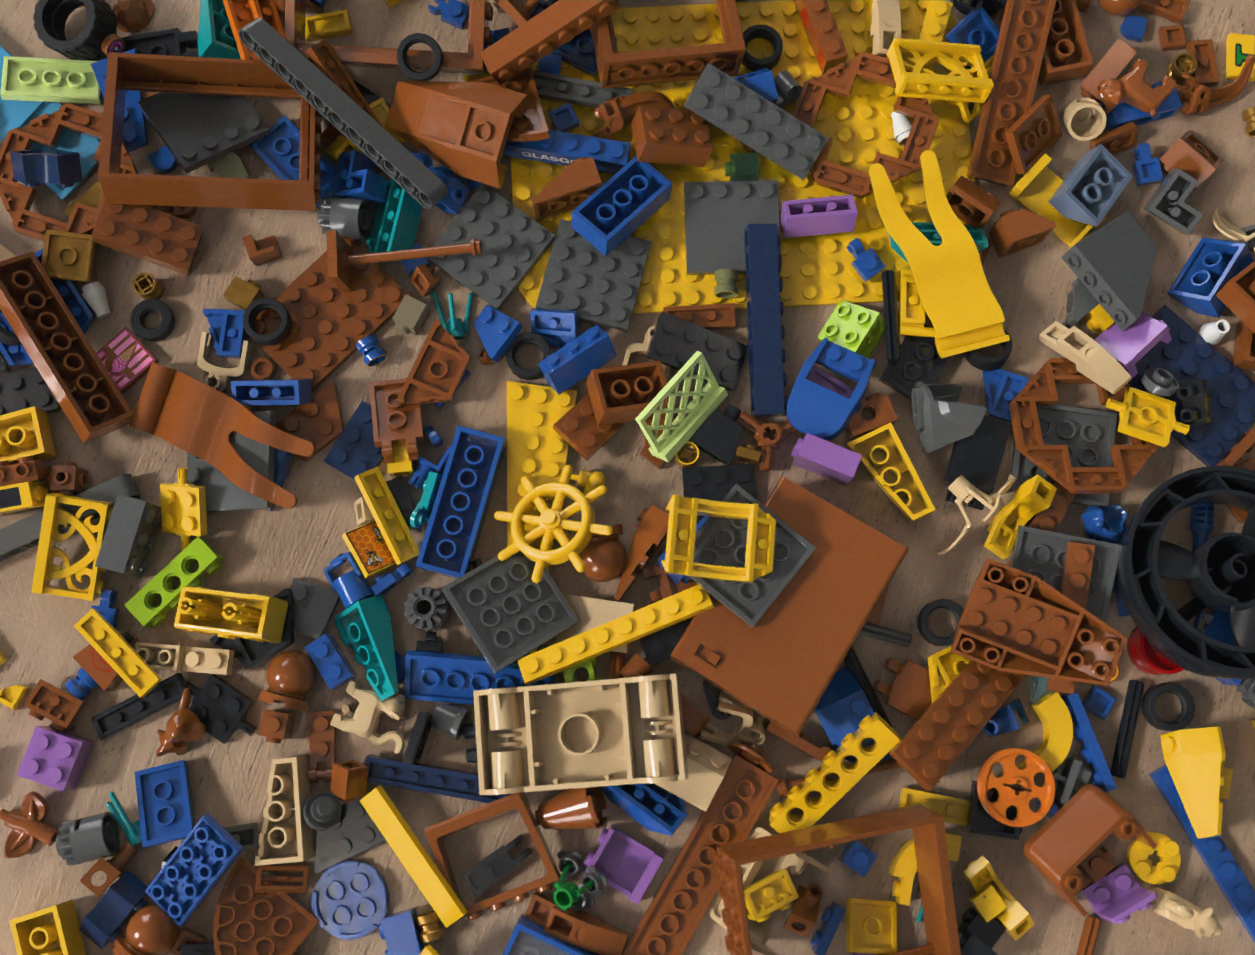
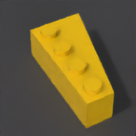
M891 422L846 444V449L862 455L859 464L910 523L936 510Z

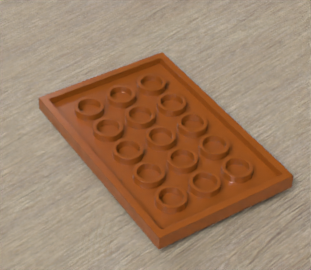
M343 238L350 245V255L367 254L353 239ZM327 251L323 253L275 298L291 315L292 329L289 336L283 342L274 346L257 344L292 379H311L312 392L316 390L358 350L356 348L357 342L366 336L375 334L396 313L404 296L409 295L378 263L351 265L352 291L342 292L328 278ZM274 309L263 310L256 316L254 321L255 329L263 335L272 334L280 327L282 318Z

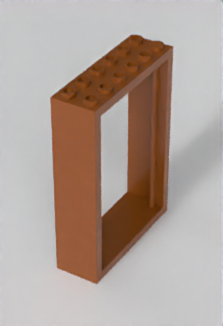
M285 0V39L313 63L306 53L307 49L315 45L305 43L306 0ZM470 0L468 53L442 51L444 60L440 72L487 74V67L480 52L488 48V45H492V31L489 27V21H493V6H491L490 0ZM330 45L343 66L400 69L397 61V49ZM409 49L406 57L407 63L413 70L427 71L434 63V53L428 50Z
M715 0L724 43L618 53L611 14L602 18L590 28L601 89L698 80L707 63H710L729 76H738L746 48L735 0Z
M108 52L98 178L107 204L316 211V202H321L322 115L261 60ZM126 90L301 99L299 180L120 174Z
M915 804L718 846L715 866L721 878V882L718 883V890L721 899L724 901V909H722L721 914L723 922L727 926L728 935L725 936V944L728 952H730V955H752L741 865L830 846L832 849L835 848L836 844L912 828L927 945L886 955H961L944 816L923 805Z

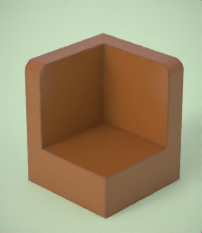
M252 234L242 237L249 259L255 266L282 257L274 235L257 241Z

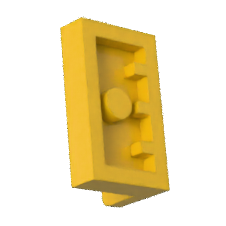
M782 868L744 888L748 919L757 920L758 923L771 917L770 913L777 909L782 911L793 905L792 901L799 898L786 868Z

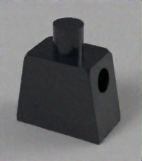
M729 404L724 414L714 411L689 441L696 444L702 452L724 465H729L744 427L736 423L741 410Z

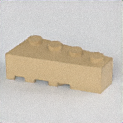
M308 755L272 759L267 788V805L263 811V829L258 844H260L259 853L256 856L254 866L302 862L315 857L313 829L306 824L302 811L304 803L310 797Z

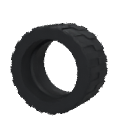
M39 0L36 3L33 20L37 36L47 47L71 60L93 61L100 59L104 55L101 50L103 40L108 35L117 34L115 13L104 0ZM86 6L87 19L83 30L73 39L66 40L65 25L68 17L75 9Z

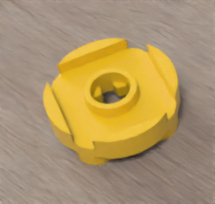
M1152 831L1147 833L1157 845L1154 849L1138 839H1133L1127 849V863L1136 876L1144 882L1155 885L1172 882L1181 865L1178 844L1168 836ZM1154 851H1156L1159 861L1152 865L1148 855H1153Z

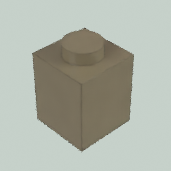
M405 295L392 319L397 326L396 329L406 335H409L410 332L417 335L430 310L427 304L409 295Z

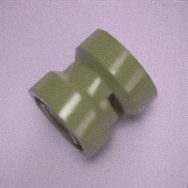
M726 268L716 270L714 272V280L717 282V285L714 288V296L724 299L737 297L738 287L736 286V281L738 280V271Z

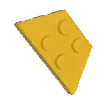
M951 646L928 657L932 703L970 660L950 652Z

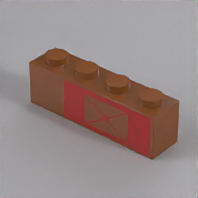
M793 0L822 75L827 70L841 63L845 64L848 53L827 0Z

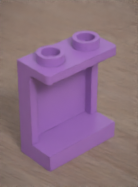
M1142 311L1140 318L1124 331L1114 322L1095 341L1123 366L1132 379L1137 374L1135 364L1160 340L1168 344L1172 339L1169 332L1170 328L1164 321L1156 320Z
M611 825L609 830L606 828L602 830L597 839V842L600 843L596 852L591 850L583 864L587 865L585 872L588 873L589 866H595L597 871H601L607 877L608 885L629 897V900L638 905L661 865L663 856Z

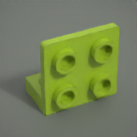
M841 300L819 333L818 339L823 341L826 337L828 341L869 359L885 333V321L879 312Z

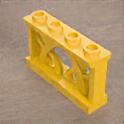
M894 38L886 54L890 60L896 82L895 92L898 97L985 103L994 84L992 79L988 78L980 53V45ZM930 63H938L952 72L948 75H940L924 67ZM971 66V69H965V67Z
M59 493L46 495L31 593H45L88 601H95L99 598L102 589H105V581H102L103 572H106L107 569L96 567L95 564L114 503L67 496ZM62 503L81 507L76 515L62 509ZM88 509H94L100 515V522L97 525H93L91 523L93 516L87 517L83 522L80 519L82 514ZM60 524L64 525L65 529L68 527V524L71 525L66 534L59 532ZM77 530L85 539L90 551L80 561L71 566L69 557L63 550L56 547V542L69 538ZM95 532H98L97 539H96L95 535L93 534V533H95ZM59 556L62 558L64 569H62V562L59 565L53 563L54 557ZM94 560L93 568L87 567ZM75 574L76 579L83 583L82 576L88 575L90 577L89 587L86 589L77 588L72 581V575ZM65 577L68 588L50 585V580Z

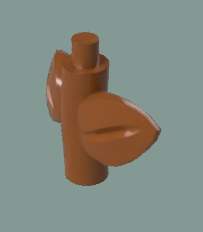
M32 791L24 797L21 803V812L15 809L12 811L2 809L0 811V819L4 821V826L13 829L5 841V858H17L28 854L34 849L37 840L52 846L56 841L57 835L60 833L59 829L43 821L49 812V805L44 797L37 792Z

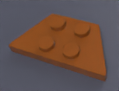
M435 319L396 400L398 404L451 402L471 361L470 356L459 346L454 337L447 332L442 323Z
M333 381L314 394L312 396V403L299 405L276 423V428L312 442L316 448L313 456L336 440L344 430L335 383ZM292 454V455H294L295 457H297V458H299V459H301V460H304V461H306V462H307L309 459L312 458V457H306V456H301V455H297V454Z

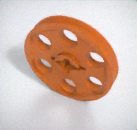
M1006 748L991 755L981 767L977 780V792L983 808L993 819L1009 826L1025 827L1040 821L1050 810L1055 797V781L1049 766L1037 754L1019 748ZM1018 755H1023L1026 758V765L1022 769H1018L1015 765V759ZM997 762L1003 766V773L999 777H995L991 771L992 766ZM1038 772H1042L1045 776V782L1042 786H1036L1033 780ZM1003 783L1010 785L1017 783L1021 787L1029 789V791L1021 789L1015 791L1011 787L1003 786ZM991 788L997 789L999 794L995 802H990L987 799V792ZM1037 797L1041 805L1038 811L1032 812L1029 808V802L1032 798ZM1011 805L1017 809V816L1013 820H1009L1006 817V809Z

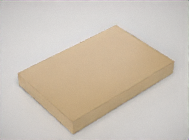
M564 594L563 596L580 621L556 637V643L635 611L636 604ZM630 643L611 651L628 654Z

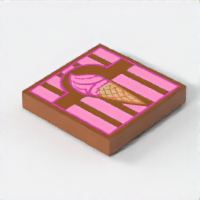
M127 327L122 329L96 352L117 388L123 394L149 371L152 362H159Z

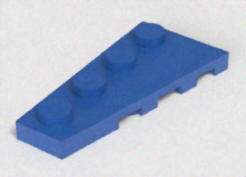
M134 48L123 53L138 54V51ZM108 58L91 64L103 97H105ZM126 90L123 140L129 152L149 145L146 118L138 104V101L142 100L141 91Z

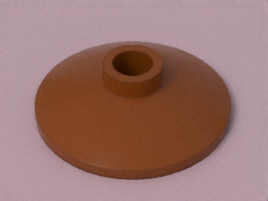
M750 742L749 746L742 743H729L728 748L734 754L765 772L771 773L773 771V766L762 754L764 749L754 742Z

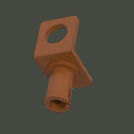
M126 842L111 860H105L101 857L80 879V882L95 895L101 896L117 878L123 876L122 869L138 851ZM98 871L105 872L107 876L105 883L101 886H94L91 883L92 875Z
M814 883L808 885L807 888L800 885L797 887L796 891L799 898L794 900L792 912L784 924V929L808 937L816 924L821 894H823L822 888ZM793 922H801L806 927H796L793 925Z

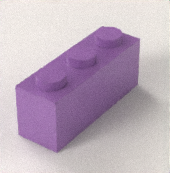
M853 195L789 200L782 202L780 223L784 238L854 232L858 212Z

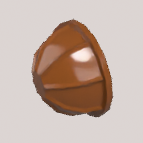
M118 0L113 8L117 28L126 33H136L143 30L154 14L153 2L151 0Z

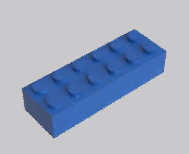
M457 426L416 567L455 579L470 572L471 561H473L507 446L505 438Z

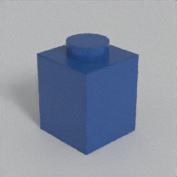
M854 840L848 842L838 859L862 877H865L878 855Z

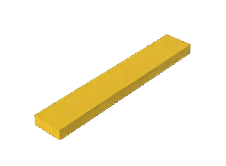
M379 785L360 800L361 804L447 928L468 911L382 786Z

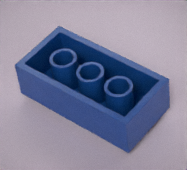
M636 155L572 211V228L603 255L607 256L670 200L672 182L649 163L638 162Z

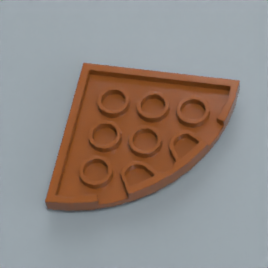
M531 67L523 70L502 85L492 76L466 81L486 82L529 95L522 119L513 118L507 141H540L550 138Z
M241 857L227 877L216 905L213 922L215 954L293 955L318 925L319 920L286 893H255L257 869ZM261 882V885L276 886L273 882Z

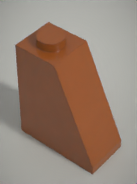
M1118 38L1080 85L1079 89L1082 90L1080 94L1084 98L1088 97L1098 102V85L1105 78L1117 79L1135 57L1137 51Z

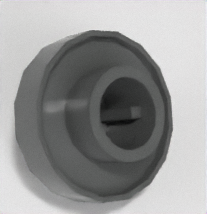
M1162 368L1146 369L1141 377V382L1146 388V392L1159 397L1173 396L1179 387L1173 374Z
M326 791L311 795L304 803L302 810L306 824L318 831L333 827L340 819L342 812L338 798Z

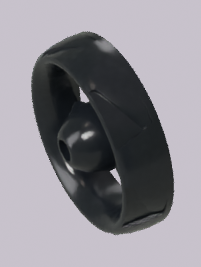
M1208 466L1188 470L1170 478L1157 487L1137 509L1120 541L1121 548L1117 565L1118 587L1129 614L1138 629L1148 640L1149 645L1171 663L1186 671L1202 676L1255 681V471L1233 466ZM1216 503L1236 507L1249 513L1241 533L1228 532L1216 535L1198 547L1194 553L1176 544L1160 540L1166 525L1176 512L1191 505ZM1160 578L1187 580L1190 593L1201 605L1212 610L1230 613L1231 630L1237 646L1214 640L1191 626L1170 602Z

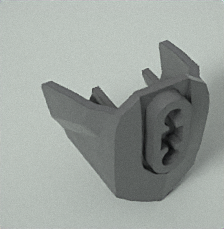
M920 381L912 389L913 421L915 428L919 431L924 453L935 452L957 440L973 435L981 424L987 410L986 407L978 404L958 402L962 392L961 385L943 383L924 384Z

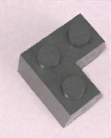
M1172 168L1143 209L1180 233L1189 235L1203 216L1202 213L1184 202L1198 183V180L1179 168Z

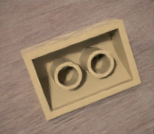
M685 733L688 779L654 784L706 812L726 774L732 758Z

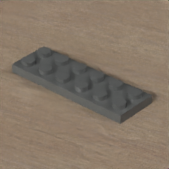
M707 63L683 107L801 180L806 178L829 139L710 63Z

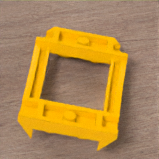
M676 494L672 496L665 509L669 510L666 556L665 560L661 562L666 573L752 582L773 571L776 519L769 513L762 511L759 508V504L720 502L681 497ZM697 515L748 520L745 568L693 563Z

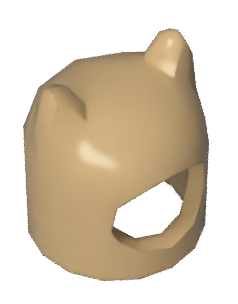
M1078 98L1062 109L1065 127L1070 135L1077 140H1092L1099 136L1106 126L1107 118L1105 111L1091 98Z

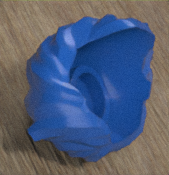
M1114 504L1107 508L1093 505L1089 506L1081 515L1088 539L1093 540L1094 538L1097 541L1120 544L1127 528V513L1121 506Z

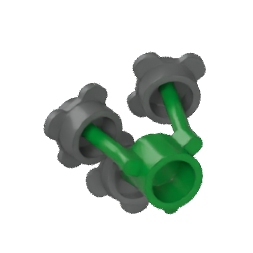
M577 850L573 852L559 851L557 855L560 859L558 866L562 875L559 881L554 884L557 889L554 893V901L564 911L570 907L581 913L582 909L586 907L591 908L594 905V900L588 893L597 894L598 896L604 894L603 888L608 884L607 877L601 871H597L595 866L591 865L588 867V873L583 876L581 884L577 886L575 883H565L567 875L571 876L583 871L584 866L580 860L582 854Z

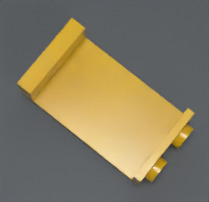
M1045 153L1018 181L1008 195L1027 211L1054 221L1056 227L1052 232L1071 248L1089 236L1091 233L1088 231L1093 226L1064 218L1048 202L1063 180L1047 167L1052 158ZM1104 216L1099 225L1094 227L1097 229L1107 218Z

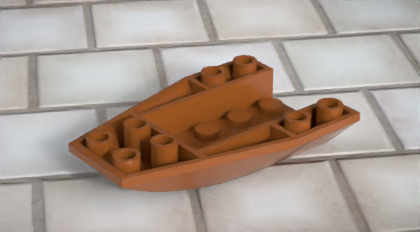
M398 81L385 127L455 174L501 189L508 166L500 162L514 117L522 119L529 95L486 82Z
M987 558L976 577L958 622L950 652L998 671L1108 686L1128 638L1039 577Z

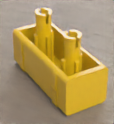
M183 586L174 627L204 635H218L217 637L236 640V638H243L264 643H280L288 602L255 593L246 594L204 587Z

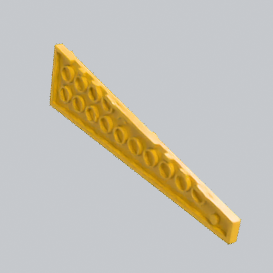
M507 381V512H514L519 501L528 493L521 483L523 476H529L535 487L560 481L563 468L567 463L569 444L553 429V425L576 405L577 391L567 389L558 395L551 387ZM555 497L544 500L549 509H552ZM535 506L529 515L540 516L541 513ZM507 522L508 547L514 543L511 533V522ZM525 524V535L538 526ZM543 536L530 545L540 550ZM554 539L552 541L550 550H553ZM545 565V568L549 572L550 565ZM535 649L534 651L530 652L529 654H527V655H525V656H528V655H530V654H533V653L537 652V649Z

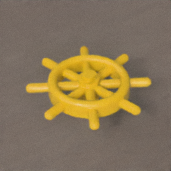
M570 465L564 466L559 482L546 483L535 487L529 476H523L521 483L528 493L519 501L514 512L496 511L494 513L496 520L511 522V533L514 540L513 544L498 553L499 560L505 561L518 551H521L527 558L536 562L532 574V581L534 583L541 581L545 565H555L570 560L578 572H584L586 566L579 553L587 546L592 535H611L613 533L611 526L595 524V515L591 506L592 502L606 494V486L600 485L584 495L579 489L569 485L573 471ZM555 497L552 509H549L544 500ZM565 497L575 501L562 510ZM536 506L541 515L535 516L529 515V513ZM581 510V522L567 520ZM525 524L538 526L525 535ZM568 530L578 531L576 535L573 537V539L571 533ZM543 536L540 550L529 545ZM553 539H556L558 544L562 546L550 550Z

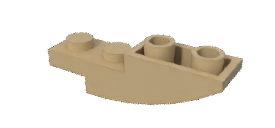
M873 0L870 37H873L872 54L887 58L886 54L893 39L901 38L899 0Z
M1055 321L1039 334L1040 342L1075 363L1078 372L1112 394L1118 392L1131 380L1130 374L1110 353L1075 326L1069 329Z
M136 642L135 651L152 669L232 675L235 650Z

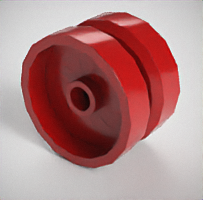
M1138 627L1131 631L1127 640V652L1131 662L1137 669L1152 675H1168L1184 670L1171 663L1152 648Z

